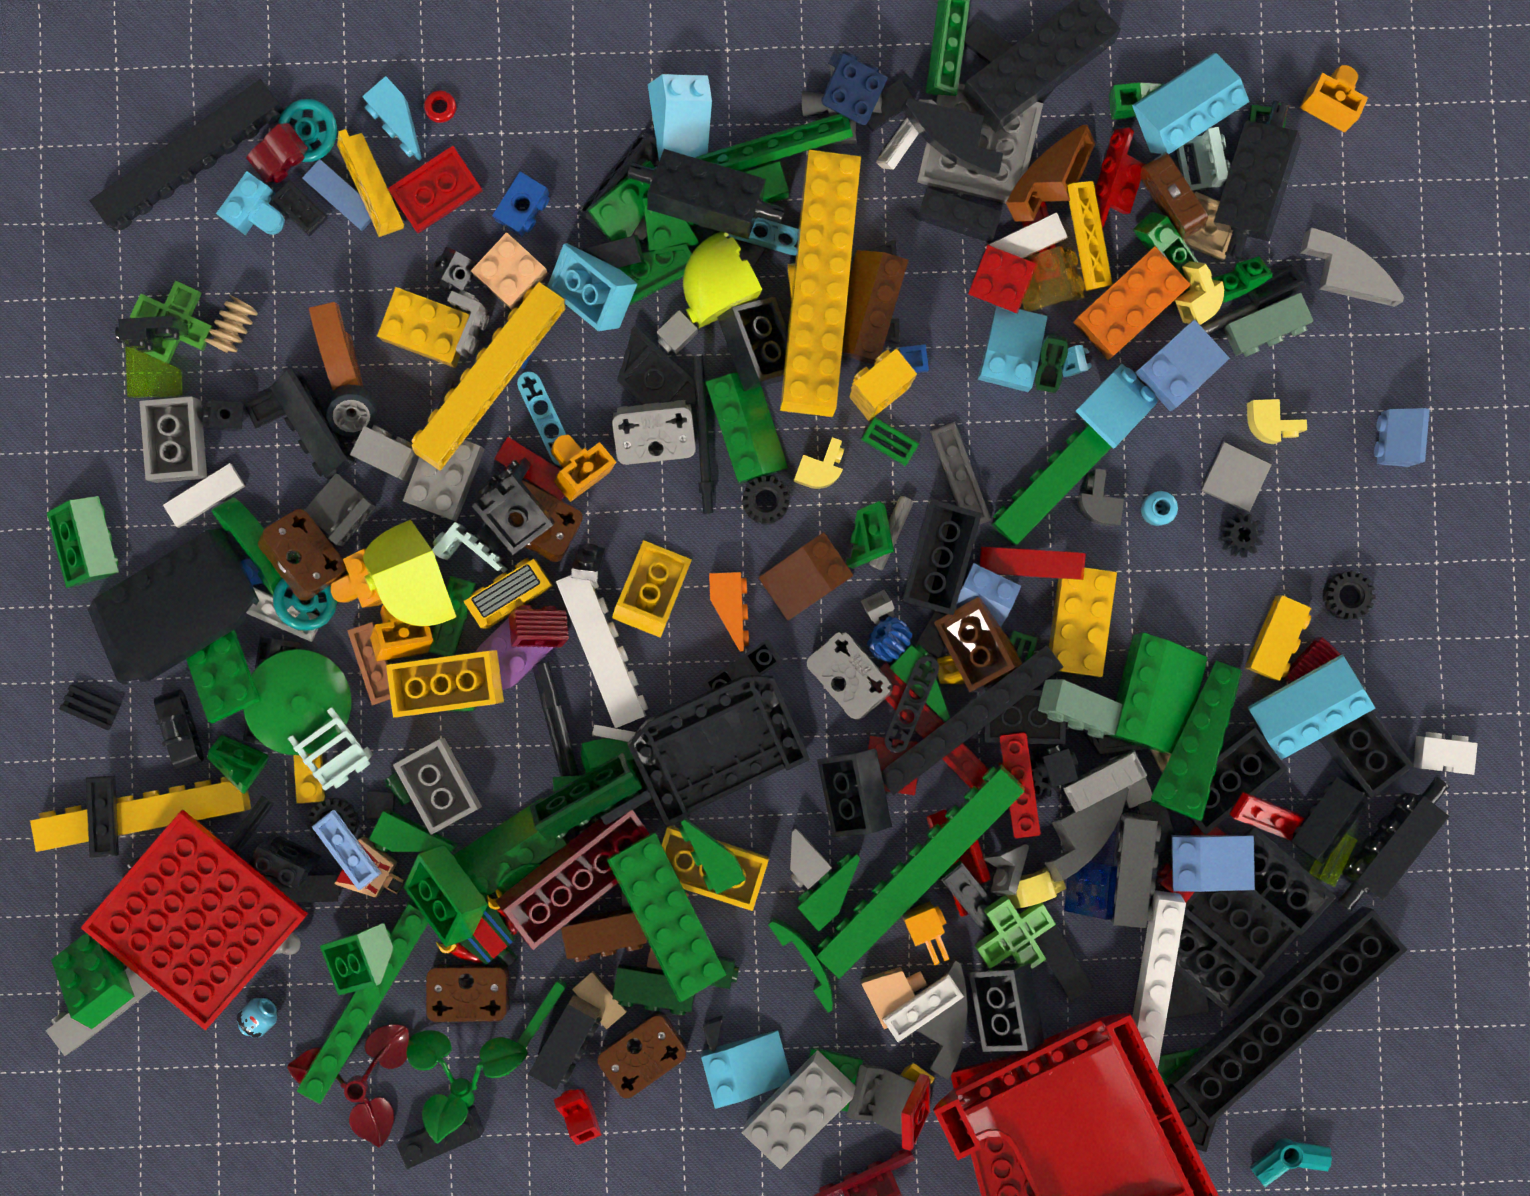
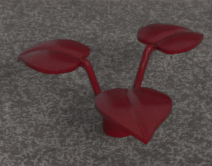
M389 1024L379 1027L369 1035L365 1043V1052L374 1059L363 1076H352L348 1082H345L340 1074L336 1077L341 1084V1088H345L344 1095L346 1099L351 1102H360L351 1110L349 1116L351 1129L360 1138L371 1142L377 1147H381L390 1135L394 1121V1112L391 1104L384 1097H375L371 1101L365 1097L368 1089L367 1079L378 1061L382 1067L394 1069L403 1065L407 1060L406 1052L409 1042V1029L400 1024ZM320 1047L305 1051L288 1064V1071L299 1084L321 1049Z

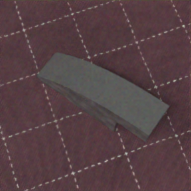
M1128 787L1078 812L1073 810L1052 822L1066 849L1065 852L1045 862L1054 882L1064 881L1078 872L1104 846L1122 814L1129 791Z
M955 957L951 959L942 977L949 974L964 997L917 1029L918 1032L939 1043L928 1062L930 1070L949 1080L960 1055L967 1023L966 986L961 964Z

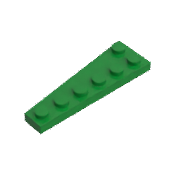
M1219 661L1215 662L1151 796L1152 802L1202 821L1210 793V785L1217 767L1216 763L1219 752L1222 749L1225 730L1228 727L1231 716L1230 712L1234 705L1242 676L1241 669Z

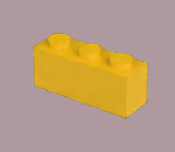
M1283 595L1275 596L1245 668L1271 680L1280 681L1281 677L1284 678L1290 668V663H1288L1292 653H1296L1301 642L1299 635L1302 629L1305 630L1311 620V615H1309L1311 608Z

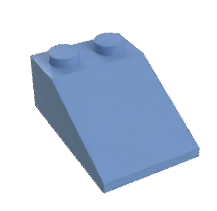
M1194 319L1135 373L1155 393V396L1165 407L1172 411L1230 358Z
M1172 835L1173 891L1255 890L1254 836Z

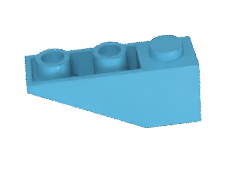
M385 76L362 96L367 103L364 108L374 119L377 117L382 119L385 123L382 128L392 139L397 136L401 140L402 144L399 146L409 158L414 155L420 161L422 156L408 102L404 95Z

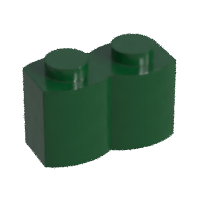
M1047 334L1041 347V362L1036 370L1035 384L1037 390L1056 393L1060 388L1062 365L1065 363L1068 354L1066 337Z

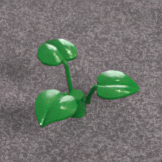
M425 1030L414 1034L409 1039L406 1054L410 1065L417 1070L425 1071L432 1069L439 1062L451 1083V1093L448 1097L442 1094L433 1095L426 1101L422 1110L424 1126L434 1142L438 1144L443 1138L464 1123L468 1115L467 1108L475 1101L473 1090L477 1089L481 1068L483 1067L485 1076L489 1078L505 1076L525 1060L528 1055L526 1048L505 1037H497L487 1041L480 1049L479 1055L482 1061L477 1064L472 1083L464 1078L455 1080L443 1058L450 1054L452 1050L451 1042L445 1034L435 1030Z

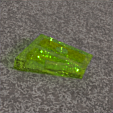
M125 347L127 397L182 396L181 369L143 352H138L134 348Z

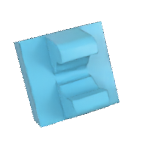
M1083 345L1068 348L1066 361L1062 365L1063 377L1088 371L1092 367L1091 363H1086L1085 354L1089 353V350L1083 348Z

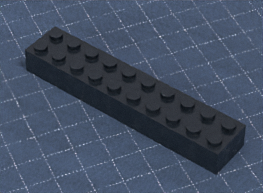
M1362 906L1166 1078V1081L1197 1118L1209 1127L1407 951V948L1374 909Z

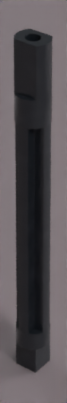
M549 662L535 665L532 669L560 776H579ZM591 819L584 825H576L574 827L576 837L592 825Z

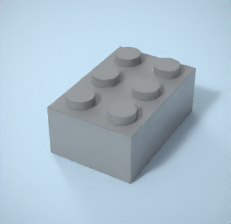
M191 396L139 401L145 480L159 483L207 478L203 422L201 421V400Z
M464 440L441 471L419 457L403 502L457 522L485 449Z
M445 738L439 739L393 764L431 835L482 807Z

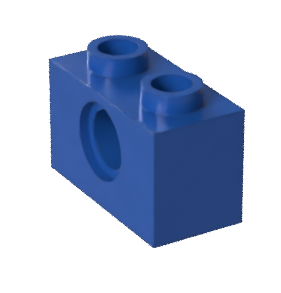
M520 171L492 216L496 222L523 237L525 232L529 233L536 223L534 218L538 211H543L550 200L548 197L549 191L545 186ZM528 201L530 206L526 211H518L517 205L519 202Z

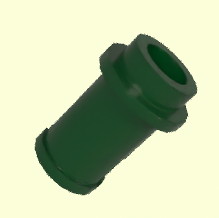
M397 772L385 779L387 783L385 786L391 788L401 806L412 800Z

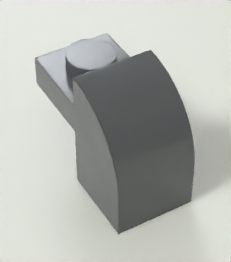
M1095 469L1091 475H1087L1085 489L1089 490V494L1082 493L1078 495L1079 508L1082 514L1095 524L1113 527L1120 526L1124 499L1103 496L1107 470Z

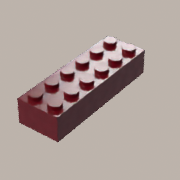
M633 810L606 825L600 818L496 899L495 902L524 941L534 950L618 883L607 858L649 835V832Z

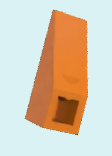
M741 572L709 573L710 600L739 651L744 652V646H749V631H743V620H748V604H742V594H747V578H741Z

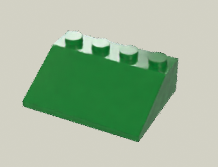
M1146 633L1133 635L1116 702L1122 704L1115 735L1107 736L1172 755L1197 702L1208 657Z

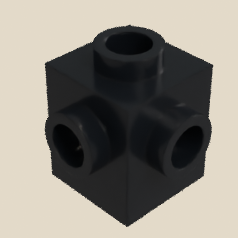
M445 247L442 255L434 263L432 275L440 279L439 285L450 291L454 287L464 290L465 286L472 280L473 273L471 270L477 263L461 253Z

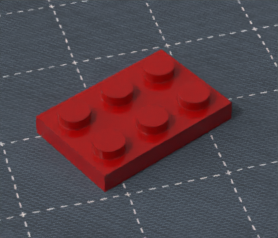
M451 146L387 188L418 234L483 191L454 146Z

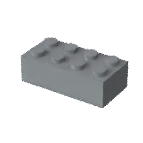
M817 1050L746 1121L742 1134L781 1170L853 1099L856 1086Z

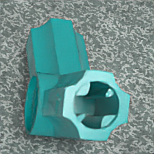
M1283 1138L1277 1141L1274 1149L1251 1165L1250 1169L1264 1187H1267L1289 1169L1297 1167L1328 1172L1332 1161L1331 1148L1293 1142L1288 1138ZM1289 1148H1294L1293 1155L1285 1159V1151Z

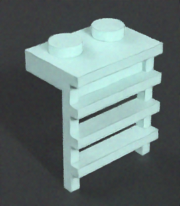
M1219 127L1209 128L1202 136H1197L1184 144H1191L1199 184L1191 185L1184 146L1182 145L1176 149L1181 174L1192 191L1221 187L1227 181L1231 167L1229 160H1225L1223 150L1226 148L1225 137L1223 134H1220Z
M456 522L446 533L441 532L432 543L435 546L432 551L439 558L448 560L463 542L497 571L501 570L505 573L508 570L500 563L503 559L501 556L495 553L489 554L490 549L485 544L480 542L477 544L478 539L475 535L468 532L464 534L467 528Z
M332 707L327 712L333 720L301 743L293 735L288 738L294 747L293 749L299 753L305 765H308L314 777L319 780L325 791L333 785L335 788L341 786L349 780L347 775L352 771L356 770L359 773L369 766L370 762L368 760L373 756L368 747L363 749ZM337 724L342 733L308 756L303 747ZM347 737L352 745L318 769L312 760Z

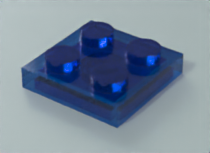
M1089 861L1078 872L1068 877L1064 911L1112 920L1118 866Z

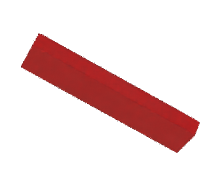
M981 547L980 567L998 575L1084 580L1086 554Z

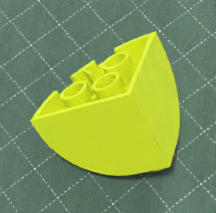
M725 232L714 234L697 246L685 267L683 290L689 306L686 312L690 321L693 324L697 323L698 328L717 321V317L731 307L757 301L762 291L748 260L742 261L739 257L741 248L733 237L727 239L726 237L729 234Z
M411 520L385 531L370 543L363 556L368 575L364 577L370 591L376 590L380 600L390 614L400 621L417 626L436 625L456 617L434 553Z

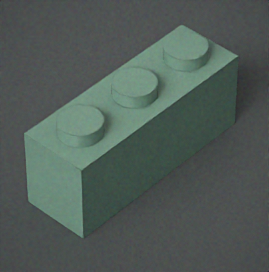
M1299 293L1229 323L1223 330L1234 355L1238 356L1243 353L1245 357L1259 352L1258 347L1267 343L1271 347L1284 341L1282 336L1291 333L1294 337L1307 331L1306 326L1314 321L1302 294Z
M1063 679L1045 680L1038 711L1048 714L1047 718L1052 721L1068 722V727L1072 729L1088 730L1087 734L1089 736L1103 738L1104 735H1115L1122 704Z

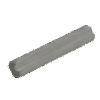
M905 496L899 497L888 521L893 547L913 506V501ZM891 553L870 561V565L878 570H883Z

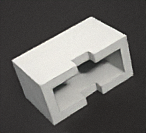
M1426 732L1425 737L1416 736L1413 767L1443 771V766H1445L1444 771L1474 775L1478 743L1468 742L1469 737L1452 735V740L1442 739V734Z

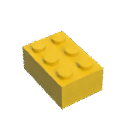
M395 287L377 337L389 344L456 368L461 356L456 351V347L470 314Z

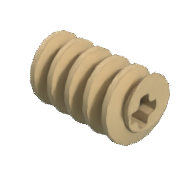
M231 295L229 296L234 302L225 301L224 303L229 312H219L224 321H214L219 330H209L214 339H204L207 343L226 353L228 351H238L233 342H243L238 333L247 334L248 331L243 327V324H253L248 315H258L253 307Z

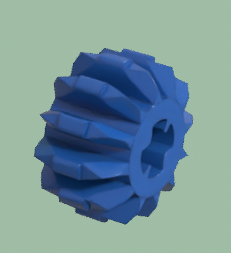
M889 616L885 621L880 620L878 626H874V631L868 635L870 639L867 645L877 659L890 663L894 658L899 659L900 654L905 652V648L911 644L909 640L912 637V633L909 631L910 629L907 627V624L902 620Z

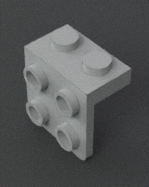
M460 290L459 294L451 291L447 301L455 309L470 314L456 347V351L468 359L470 354H475L479 346L477 337L480 330L484 331L488 325L490 316L487 314L489 311L474 295Z

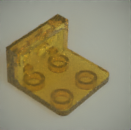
M1059 246L1024 258L1038 264L1023 299L1026 311L1032 312L1065 300L1077 301L1084 298V282L1078 275L1076 267L1078 259L1072 248Z

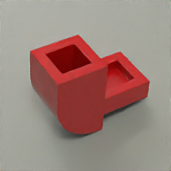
M584 1089L567 1090L560 1097L554 1099L556 1109L565 1119L569 1136L577 1145L602 1135L596 1114Z

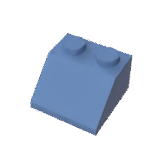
M1388 409L1381 412L1376 425L1377 431H1380L1379 441L1376 442L1374 448L1377 464L1410 467L1425 462L1430 409Z
M973 563L963 580L956 609L980 597L997 623L1002 627L1016 600L1021 585Z

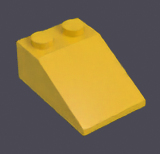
M643 540L616 604L612 619L661 638L692 559Z

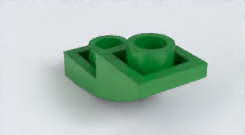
M1258 256L1236 263L1235 271L1214 277L1212 280L1223 282L1224 297L1222 302L1225 303L1257 288L1269 280L1273 273Z

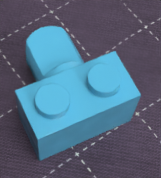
M246 171L216 213L244 235L248 233L253 224L265 233L274 235L283 229L285 223L283 215L269 204L275 192L248 171Z

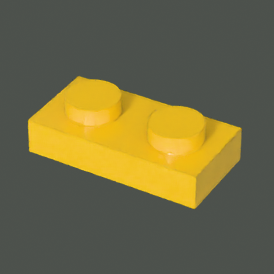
M322 754L312 760L318 769L323 766ZM294 755L297 803L324 801L325 792L322 784L314 777L308 765H305L302 757Z

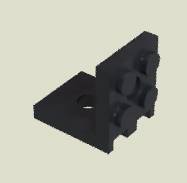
M525 457L519 462L514 459L503 468L504 471L498 477L494 474L485 481L484 486L478 491L479 497L472 505L513 555L555 523L554 519L521 481L531 467L530 462ZM513 512L520 513L524 518V522L521 524L514 523L511 520L510 514Z

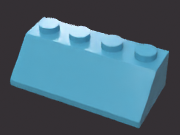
M1213 53L1136 102L1132 107L1149 151L1151 153L1163 154L1167 152L1170 154L1247 104L1249 99L1241 78L1217 53Z
M1342 654L1248 706L1267 742L1282 760L1375 709V706Z

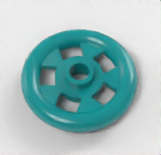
M301 99L291 103L282 112L278 124L289 123L292 118L297 120L294 130L308 147L302 162H313L323 158L330 152L336 141L337 124L334 115L326 105L314 99ZM304 110H313V118H303ZM324 120L327 131L320 132L318 122ZM307 127H311V133L307 136L305 130ZM319 139L321 145L313 150L310 144Z
M283 578L276 585L273 593V606L276 614L286 625L294 629L308 631L320 628L333 617L336 611L337 601L331 595V586L320 591L325 592L327 602L319 603L318 595H315L309 599V604L304 605L294 593L292 599L284 596L285 591L290 586ZM291 606L300 612L296 618L287 611ZM317 609L320 615L310 620L307 613Z

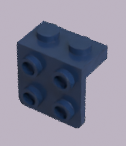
M843 51L842 54H832L828 64L835 67V70L821 102L824 106L854 122L865 125L871 117L888 77L880 74L877 67L868 63L864 65L856 61L857 57L851 53Z

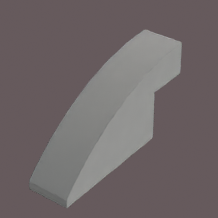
M1310 228L1304 233L1300 253L1325 259L1319 285L1320 290L1393 307L1403 302L1404 296L1392 278L1364 251L1350 242L1322 230Z

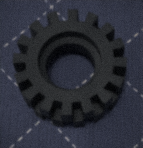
M761 476V478L753 479L746 486L742 502L749 518L756 523L766 525L773 524L783 518L788 510L790 498L786 486L780 480L778 481L771 476ZM764 490L771 491L776 497L775 506L767 511L761 510L756 505V496Z
M1352 571L1332 576L1333 578L1326 583L1328 586L1323 589V592H1326L1325 596H1322L1323 601L1327 602V605H1325L1326 609H1330V613L1333 616L1337 615L1340 619H1354L1362 617L1361 615H1366L1369 612L1368 609L1374 605V603H1371L1372 599L1376 598V594L1372 595V590H1375L1374 585L1370 586V579L1364 578V575ZM1346 585L1353 586L1358 592V600L1351 606L1345 605L1340 600V591Z
M332 798L321 801L316 807L312 808L311 815H308L307 820H310V824H307V827L311 829L309 834L311 837L316 838L315 841L318 844L323 843L312 826L332 810H335L342 817L343 822L352 834H356L358 830L356 826L359 825V820L356 818L358 813L357 811L354 812V806L352 804L349 805L344 799Z

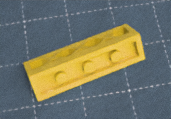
M346 129L339 131L337 146L378 236L381 237L403 229L404 223L363 134L359 133L349 137Z
M1093 181L1067 185L1070 197L1069 205L1085 289L1090 291L1111 286L1113 284Z

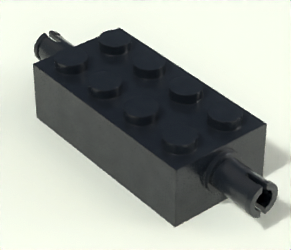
M1273 101L1268 122L1265 124L1245 121L1214 219V224L1218 230L1232 233L1227 251L1225 252V255L1228 257L1242 258L1247 237L1270 241L1301 144V138L1297 130L1283 128L1285 117L1290 107L1285 102H1281V105H1279V101Z
M667 149L663 150L658 166L654 169L636 164L635 162H632V167L629 168L628 179L650 184L647 200L648 210L745 239H749L755 219L758 217L772 220L779 224L782 222L785 207L763 201L765 178Z
M1434 777V780L1422 795L1406 793V795L1402 794L1395 801L1394 810L1390 815H1385L1377 825L1379 829L1373 836L1370 835L1364 840L1360 853L1350 858L1346 863V870L1342 875L1350 880L1351 885L1340 899L1337 900L1340 905L1352 911L1365 893L1381 900L1386 898L1450 817L1435 805L1450 787L1446 782L1438 777Z

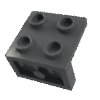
M335 474L307 506L305 511L316 525L330 536L329 539L333 543L343 547L377 506L339 474Z

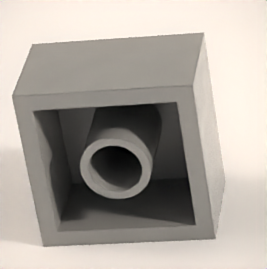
M373 425L372 429L364 426L350 455L408 483L419 460V456L413 451L412 443L398 436L396 441L391 439L392 434Z

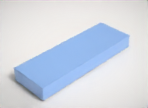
M335 810L329 812L312 826L313 830L358 890H362L382 874Z

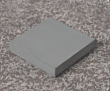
M1224 442L1217 453L1201 491L1245 512H1250L1272 464Z

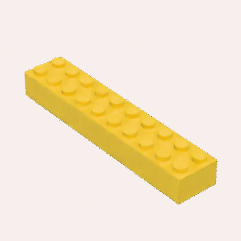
M809 150L805 165L780 411L833 417L837 407L861 156Z

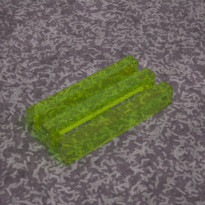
M1345 834L1330 855L1322 874L1318 873L1322 864L1316 860L1309 873L1313 877L1335 887L1358 839ZM1345 840H1346L1347 843H1346V845H1345V847H1344V849H1343V851H1342V853H1341V855H1340V858H1339V860H1338V862H1337V864H1336V866H1335V868H1334V870H1333V872H1332L1330 878H1328V876H1329V874H1330V872H1331V869H1332V867H1333V865H1334V863H1335V861H1336V859H1337V857H1338V855H1339V853H1340V851H1341V849H1342V847H1343V845H1344V842H1345Z

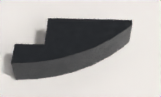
M909 98L905 100L902 110L917 132L943 156L959 166L981 175L994 178L1000 173L1003 153L978 147L984 115Z

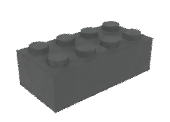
M1122 812L1118 820L1107 916L1114 925L1146 928L1147 921L1152 919V905H1149L1150 894L1154 895L1155 879L1152 878V869L1157 868L1158 852L1154 851L1155 842L1160 841L1161 826L1157 825L1158 821L1151 815Z

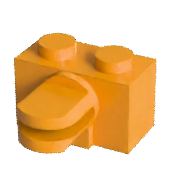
M1341 65L1332 73L1331 77L1322 73L1308 88L1300 108L1345 133L1359 119L1368 97L1355 91V85L1358 80V74L1355 69L1347 65Z
M561 435L555 440L551 448L552 455L563 467L554 483L570 502L608 475L616 464V461L600 442L587 451L586 448L582 450L570 435Z
M362 549L343 559L348 574L338 578L331 584V595L337 602H350L358 598L362 608L383 604L376 590L370 591L364 577L368 575L363 561L366 549Z
M383 605L380 611L383 623L374 625L370 637L376 661L428 653L433 642L430 627L411 625L400 621L390 614Z
M929 901L907 910L902 917L914 945L917 946L925 943L934 965H937L939 960L930 941L935 939L944 961L949 960L940 937L945 933L942 925L947 923L939 906L934 907Z

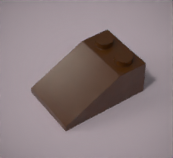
M823 532L759 577V580L787 621H789L854 575Z
M980 597L956 609L954 615L947 614L934 622L969 692L982 691L1005 678L1022 665L1013 644Z

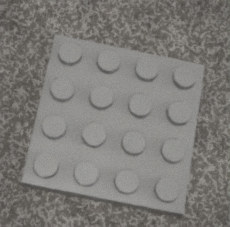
M959 83L956 96H937L936 104L939 106L979 114L962 94L965 87L964 84ZM1034 103L996 133L983 120L978 147L1003 153L1000 173L996 177L992 178L959 166L926 142L917 183L1006 204L1013 188L1028 170L1043 103Z

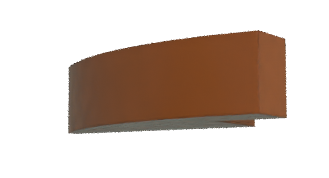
M1081 125L1056 142L1023 174L1006 201L1014 221H1034L1042 202L1070 201L1067 185L1079 182L1095 146L1088 125Z
M336 302L310 307L309 312L332 390L334 391L340 386L349 384L363 387L352 336L344 329L339 305ZM350 408L348 410H350V413H354L355 409Z

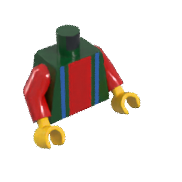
M497 889L496 894L499 898L502 896V892ZM487 895L486 898L489 906L486 908L472 938L448 947L439 942H436V944L443 953L450 952L461 959L478 964H488L497 956L507 968L518 958L508 946L517 938V930L497 905L496 899H491Z

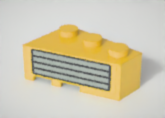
M526 558L515 565L516 570L509 574L505 572L493 580V584L476 590L471 594L470 598L463 601L480 628H491L509 616L518 606L526 605L553 587L552 582L536 559L529 560Z

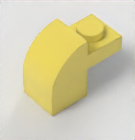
M1189 261L1182 268L1187 281L1191 284L1189 286L1190 290L1175 299L1183 323L1190 324L1195 319L1201 325L1213 317L1219 310L1224 297V286L1222 281L1212 280L1211 271L1205 263Z
M1280 399L1252 400L1247 403L1249 428L1253 435L1262 442L1276 444L1281 442V434L1283 438L1299 437V433L1307 430V420H1280Z
M832 437L823 462L803 455L794 482L810 488L821 489L837 481L843 469L833 466L834 462L840 463L844 452V449L840 447L842 441Z
M1046 867L1033 874L1022 875L1016 895L1006 896L1014 908L1017 909L1050 900L1056 897L1057 893L1067 888L1064 881L1054 882Z

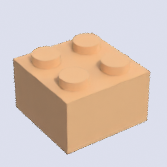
M507 232L471 270L474 276L511 310L523 302V297L529 288H534L538 282H541L549 274L546 268Z

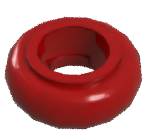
M438 90L427 96L424 102V110L430 120L436 123H444L454 116L456 102L450 93ZM439 100L447 102V109L442 113L433 111L434 104Z

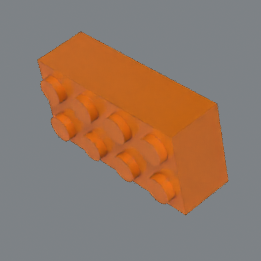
M1155 246L1078 316L1073 323L1105 358L1110 360L1191 284Z

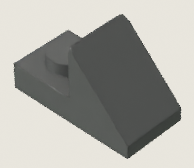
M1027 844L1007 846L983 858L997 867L991 893L996 896L1016 895L1029 849Z

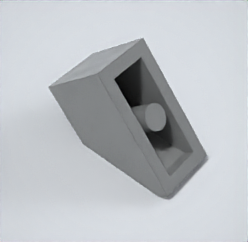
M795 826L791 833L790 870L793 874L790 877L800 888L805 885L809 889L832 867Z

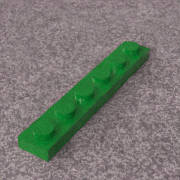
M837 114L697 156L696 158L740 171L833 142L842 141L853 137L849 119L841 114Z

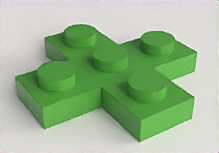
M175 280L165 304L140 294L130 318L173 316L188 325V335L180 336L179 340H164L162 337L163 347H156L153 352L144 353L169 364L179 341L204 351L207 345L204 339H210L211 334L209 330L215 327L191 317L201 297V292Z
M1005 895L984 909L996 930L974 944V946L990 969L1010 955L1013 956L1017 964L1030 963L1031 969L1046 960L1034 939L1056 924L1042 902L1032 905L1018 914L1009 898Z

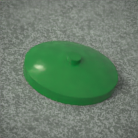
M286 650L268 657L252 672L251 677L260 701L244 708V717L254 736L268 748L282 754L299 755L293 749L294 747L288 738L293 735L301 743L333 720L327 712L331 707L343 723L347 724L352 701L350 687L339 667L327 657L309 650ZM335 724L304 746L303 749L307 754L314 753L341 734L342 731Z

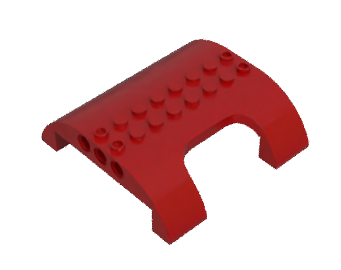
M1130 1013L1097 1018L1044 1039L1045 1043L1028 1051H1020L975 1074L950 1091L933 1108L957 1160L982 1149L980 1140L986 1137H1000L1007 1141L1013 1149L1035 1196H1219Z

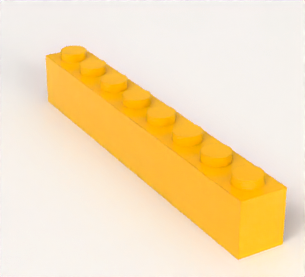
M540 282L534 288L531 287L527 290L523 297V303L519 308L515 307L510 312L506 325L495 331L491 344L487 349L484 347L476 357L477 362L471 369L467 368L460 378L461 382L456 389L452 388L449 390L444 398L445 403L439 410L435 409L429 416V423L424 430L420 429L414 435L411 446L416 455L439 471L442 470L517 373L527 357L534 351L565 311L564 298Z
M221 777V783L211 785V780L194 783L195 788L185 790V785L168 788L169 793L160 795L159 790L143 793L142 799L134 800L133 795L117 798L118 836L168 826L181 810L186 811L195 820L251 809L248 790L243 794L226 777ZM81 805L65 808V814L56 815L55 810L39 813L40 819L30 820L36 852L89 842L87 809L82 810Z

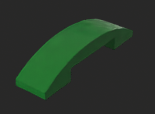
M233 497L213 508L211 512L225 531H230L259 570L257 575L273 595L275 587L282 577L258 546V541L264 528L250 511Z
M773 917L769 920V927L782 946L791 941L794 943L819 980L814 985L813 992L829 1013L833 1010V993L824 964L816 958L817 952L803 935L789 924Z

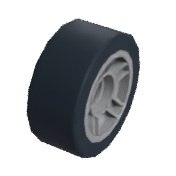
M349 384L338 387L330 394L327 399L326 419L329 426L336 433L344 437H358L364 426L372 429L373 425H375L377 404L374 396L367 389L359 385ZM350 408L355 409V410H354V413H350V410H348V409H350Z

